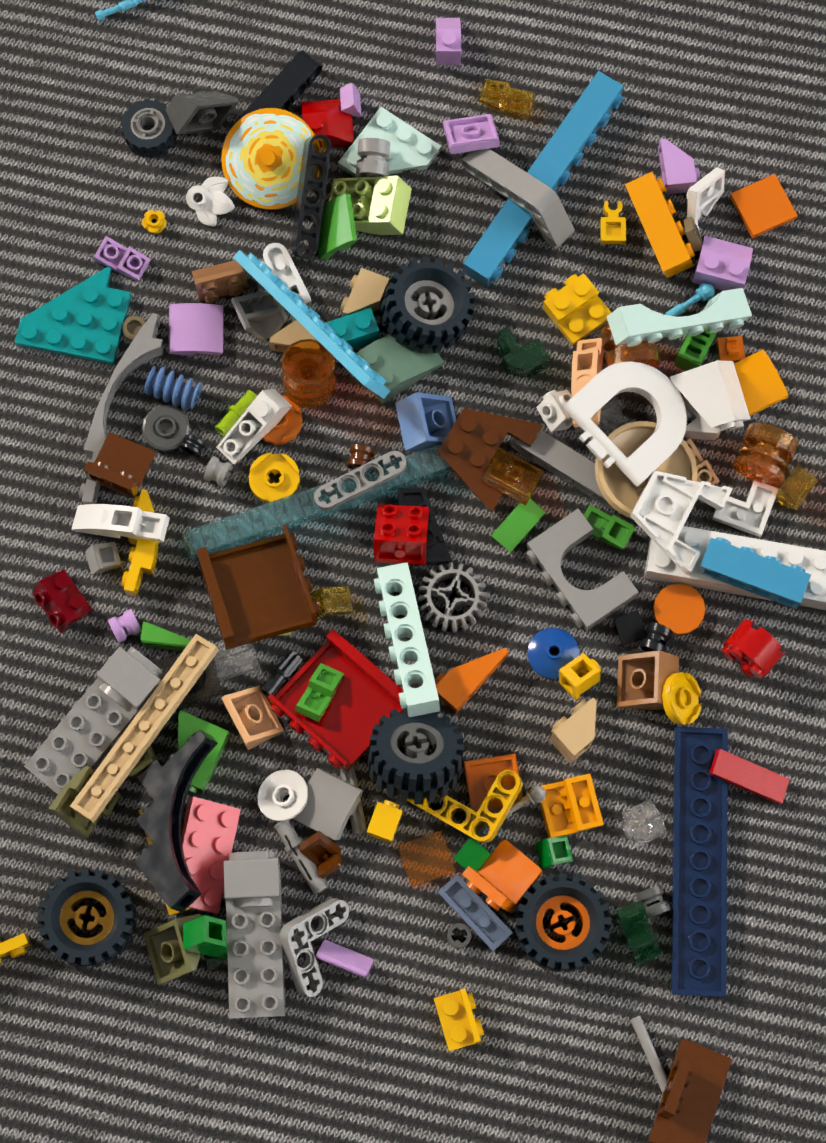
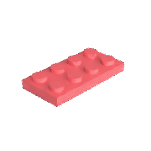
M189 797L181 839L186 864L201 895L188 908L219 914L224 892V861L229 860V854L232 853L241 809L197 797Z

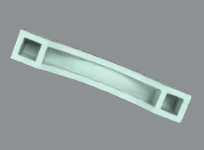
M743 288L720 292L708 301L700 313L691 316L675 317L663 315L642 304H635L617 308L607 316V320L615 344H627V347H631L646 340L648 343H654L664 337L673 340L684 334L696 336L706 330H709L710 333H715L724 329V327H729L730 330L742 327L744 321L750 318L752 314Z

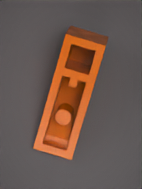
M503 648L452 668L447 674L442 672L435 679L438 698L457 714L508 657L509 651Z

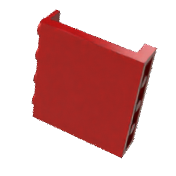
M332 629L326 636L327 642L275 696L270 694L268 698L272 704L270 709L278 717L281 718L284 715L291 721L289 726L297 734L301 735L304 733L310 738L308 743L316 751L320 752L323 750L329 755L327 760L339 770L342 767L348 772L369 749L373 727L375 724L379 725L380 718L384 715L390 718V711L395 709L399 713H403L398 694L402 693L403 690L398 685L396 686L395 682ZM320 663L344 673V677L321 720L317 722L295 712L297 703L308 688L309 680Z

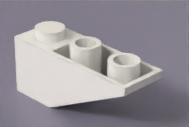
M275 389L262 390L216 448L235 465L278 424L292 405Z

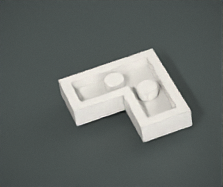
M754 480L746 502L729 496L721 511L715 510L712 520L761 537L779 488Z

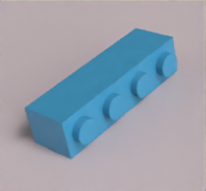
M721 537L710 539L697 573L791 608L797 609L811 577V574L806 573L804 568L797 565L787 566L781 564L778 558L757 555L755 550L742 546L738 548L731 545L729 540Z

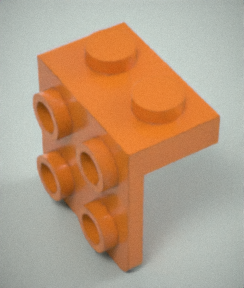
M503 840L479 871L468 866L462 875L469 880L466 884L478 895L482 891L488 896L486 902L498 911L500 908H503L512 913L526 891H529L542 875V869L509 841Z

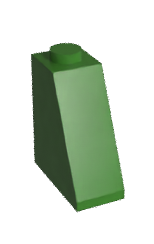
M180 710L178 715V751L187 743L188 738L199 730L212 735L218 742L202 762L188 792L196 794L197 790L204 793L231 735L225 729Z

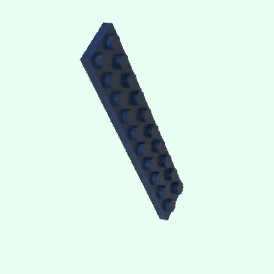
M674 728L671 995L726 997L728 783L709 775L716 750L722 749L728 752V729Z

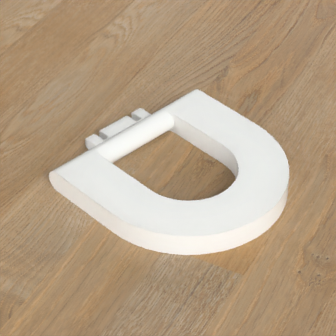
M620 362L608 366L562 406L571 418L585 431L580 435L579 439L584 442L590 438L591 441L586 446L599 460L605 456L608 457L603 463L606 468L615 463L636 487L678 448L683 440L687 426L685 404L677 387L661 371L638 362ZM622 392H635L644 396L652 404L656 412L657 424L653 434L627 458L591 420V417L615 395Z

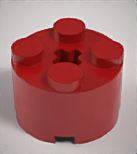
M743 620L723 644L724 648L721 650V653L727 659L735 660L741 665L740 670L751 679L754 676L765 678L785 652L779 651L782 646L765 629L759 627L756 630L751 627L754 622Z

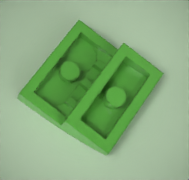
M350 194L338 196L323 205L317 249L319 260H328L337 250L347 251L357 241Z

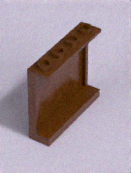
M287 525L283 526V534L212 554H208L206 547L196 549L198 564L225 650L317 625L316 615L320 614L318 602L316 599H311L309 592L313 591L309 577L304 578L302 570H305L304 561L301 555H296L297 541L294 533L289 534Z

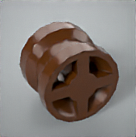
M351 445L349 450L351 458L347 460L346 466L354 470L370 462L371 458L375 455V450L365 445Z

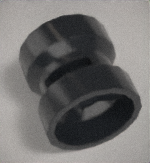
M650 622L647 628L648 635L642 640L640 648L645 652L659 650L666 652L667 648L665 645L671 640L674 632L664 625Z

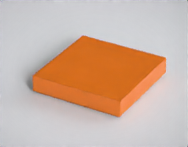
M775 174L730 194V198L752 239L797 219L798 215Z
M516 754L463 762L470 808L475 812L479 810L500 772L511 770L519 775ZM512 776L505 778L503 781V788L505 790H511L516 785V779ZM521 789V792L519 793L517 799L515 800L514 804L517 803L518 801L522 800V799H521V798H523L522 789ZM494 800L490 804L491 812L499 811L503 808L501 800Z

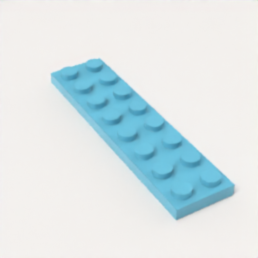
M239 250L233 258L365 387L383 399L387 396L390 390L384 385L386 382L385 378L377 371H373L369 367L370 364L359 354L357 355L350 344L344 339H340L336 335L337 332L329 324L324 323L317 312L303 303L304 300L296 292H292L283 279L272 273V269L264 261H260L251 252L249 255H246Z

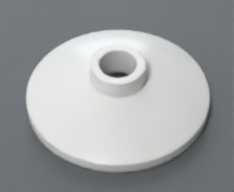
M292 770L276 771L270 774L259 788L257 796L259 808L271 820H290L296 817L305 807L308 800V786L304 778L297 772ZM286 795H290L288 800L283 802V798Z

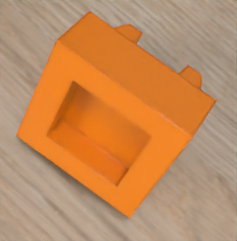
M742 336L717 338L718 360L736 363L745 358Z

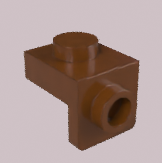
M318 831L299 844L300 852L318 866V876L321 879L335 873L341 867V848L322 832Z

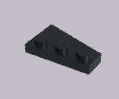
M424 487L398 488L399 505L429 507L426 565L453 563Z

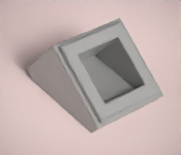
M115 542L94 544L85 552L92 575L122 566Z

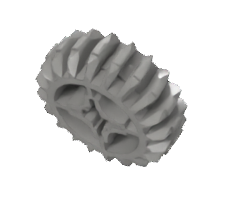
M450 562L448 570H445L444 566L440 564L438 566L439 573L433 569L429 571L432 579L428 577L423 578V583L426 586H419V592L425 595L418 596V602L425 603L420 606V612L429 611L425 615L426 621L435 618L432 624L434 628L439 623H443L442 631L446 632L447 626L452 625V631L455 633L457 632V625H461V628L465 631L467 630V621L474 626L476 624L474 616L478 618L483 617V612L480 609L487 608V603L482 600L488 598V593L480 592L486 588V584H477L481 579L480 574L471 577L473 568L469 567L464 572L462 563L458 565L457 570L453 569L454 565ZM453 579L449 587L435 589L440 582ZM461 581L471 588L474 598H470L469 594L461 591ZM456 587L457 597L455 598L454 602H452L451 608H449V597L454 592V588ZM431 596L436 597L438 601L445 604L444 614L435 608ZM471 606L464 614L452 616L456 608Z

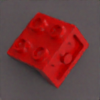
M379 504L377 506L374 533V562L397 564L408 562V564L426 565L429 507Z

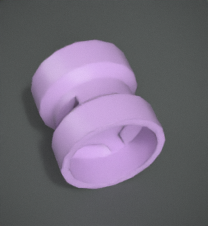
M132 609L125 611L120 617L114 616L108 619L118 643L126 640L127 636L131 634L137 635L142 632Z

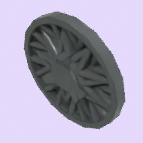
M158 406L151 410L144 418L142 426L143 436L147 443L156 450L163 452L174 451L180 447L181 443H185L184 437L190 433L189 419L182 410L175 406Z

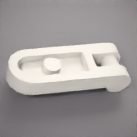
M272 243L266 246L263 251V259L272 269L271 272L283 279L288 284L290 290L297 288L298 295L304 300V304L310 303V295L287 249L280 243Z

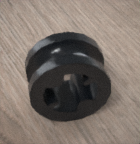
M185 435L184 439L186 441L181 443L180 448L193 456L201 457V449H204L206 444L194 436Z

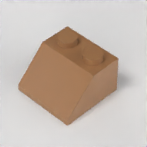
M660 650L619 656L617 707L664 710L662 702L663 685L670 674L679 672V656Z

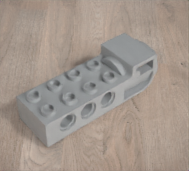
M132 646L127 652L119 647L96 674L97 679L24 767L57 794L85 766H89L96 771L166 674Z
M276 852L230 853L229 860L224 861L229 1019L286 1016L284 953L280 940V932L283 927L280 860L276 858Z

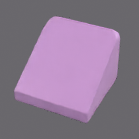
M349 83L340 88L341 111L359 118L361 117L360 93L353 83Z

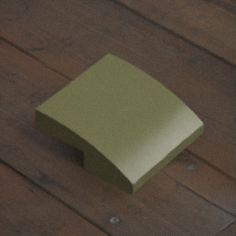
M89 766L81 769L64 786L49 807V810L75 832L86 838L89 837L101 816L109 817L121 796L117 791L94 823L74 811L70 805L95 772Z

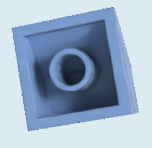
M416 392L395 403L405 451L424 453L439 450L456 422L452 397Z

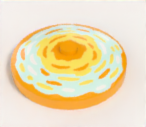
M264 108L243 116L228 132L222 148V169L232 191L244 202L262 209L277 210L296 204L304 143L307 138L315 135L313 130L300 117L282 109ZM316 139L312 144V148L319 154L321 150ZM311 165L309 174L314 179L319 176V169L316 165Z

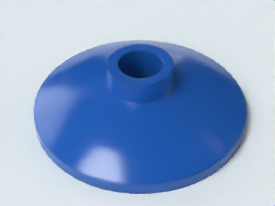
M547 628L538 632L531 639L527 656L530 666L538 675L547 679H559V669L580 656V651L576 640L570 633L559 628ZM553 647L559 650V654L556 656L551 655L549 652Z

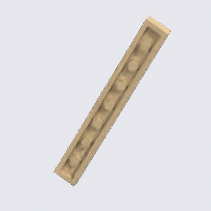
M195 634L72 802L70 807L91 822H95L219 651L217 646Z

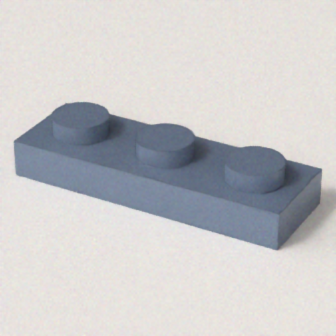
M456 874L438 891V894L494 952L513 932L466 885L467 883Z

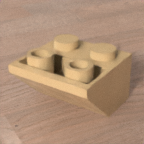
M594 698L588 702L583 699L573 708L570 718L562 717L553 725L551 730L550 742L570 764L587 751L594 741L597 704Z

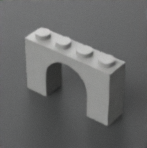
M576 509L527 543L528 552H526V555L533 565L538 563L543 570L541 576L547 585L551 586L553 584L558 591L556 597L563 607L568 605L573 614L570 616L578 628L583 626L587 632L637 598L638 590L624 571L593 590L578 589L565 579L561 570L564 556L568 551L593 534V528L581 511Z

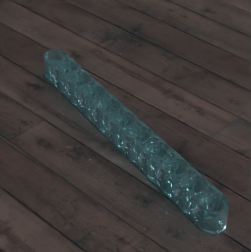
M439 444L406 455V470L403 474L332 510L322 511L315 505L314 493L322 486L319 485L188 530L182 534V539L189 559L192 561L198 560L196 549L206 547L208 554L234 548L281 532L284 525H287L289 529L397 492L398 488H408L446 475L453 470L438 455V450L442 445ZM392 460L390 461L391 464L385 468L383 467V464H380V466L383 469L384 476L387 475V468L394 466L396 469H398L399 463L401 461ZM369 469L365 472L364 476L368 481H376L379 478V472L375 469ZM347 480L342 484L341 488L344 492L351 493L355 491L356 484L351 480ZM337 486L333 487L335 493L329 496L326 493H322V499L319 501H325L328 504L330 503V497L337 494L338 499L341 498Z

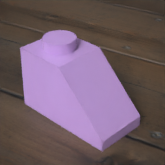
M436 18V65H460V18Z
M660 139L658 154L662 181L667 190L664 194L687 193L691 186L700 181L699 168H695L694 159L667 139Z

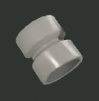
M379 138L359 139L358 156L361 159L357 160V177L388 176L389 163L385 160L390 155L389 141Z

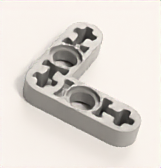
M336 898L328 899L286 923L281 929L280 940L295 987L302 995L314 997L322 990L323 980L311 941L347 920L349 906L343 900ZM315 916H318L319 925L315 930H312L311 921ZM304 952L306 955L305 963L299 967L297 964L298 956Z

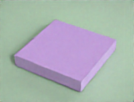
M491 114L443 121V129L451 154L500 147L499 137Z

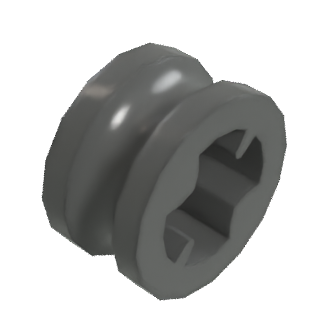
M456 923L449 928L447 940L452 947H466L471 940V931L465 924ZM455 929H458L460 932L463 930L466 932L467 936H464L466 940L463 943L459 940L453 941L451 936L455 935L452 933Z

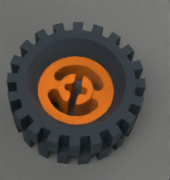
M559 874L554 877L552 875L547 876L540 882L534 883L531 889L526 891L518 905L514 921L516 925L515 934L519 939L518 944L521 949H524L531 961L534 960L538 963V966L544 969L546 967L554 972H570L582 968L602 952L606 941L609 939L611 933L609 928L612 922L608 913L610 910L608 903H605L602 899L604 895L601 891H596L592 887L594 884L589 881L584 882L580 880V876L573 875V877L566 876V874ZM560 905L570 906L578 913L581 919V931L577 937H574L571 933L575 927V921L568 923L566 930L558 927L552 931L554 935L564 938L563 943L550 939L543 928V917L546 911L553 913L549 927L559 921L558 917H561L562 920L572 917L570 912L561 910Z

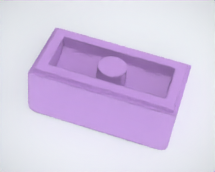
M327 940L322 942L316 954L318 960L363 978H367L373 963L372 958Z

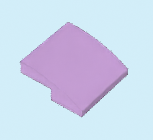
M203 303L169 305V354L194 356L196 353L215 356L223 354V305Z

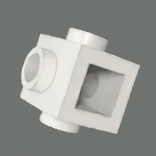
M552 390L543 396V401L536 407L551 432L566 430L573 425V419L562 408L572 398L568 390L558 392Z

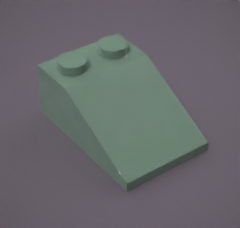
M396 333L378 339L356 353L370 364L369 367L373 371H377L386 380L384 385L390 390L387 396L383 399L374 393L381 404H384L444 365L445 362L440 355L433 353L432 348L429 349L427 354L420 353L421 347L418 346L415 347L414 351L407 349L408 342L404 341L401 345L396 342L398 336Z

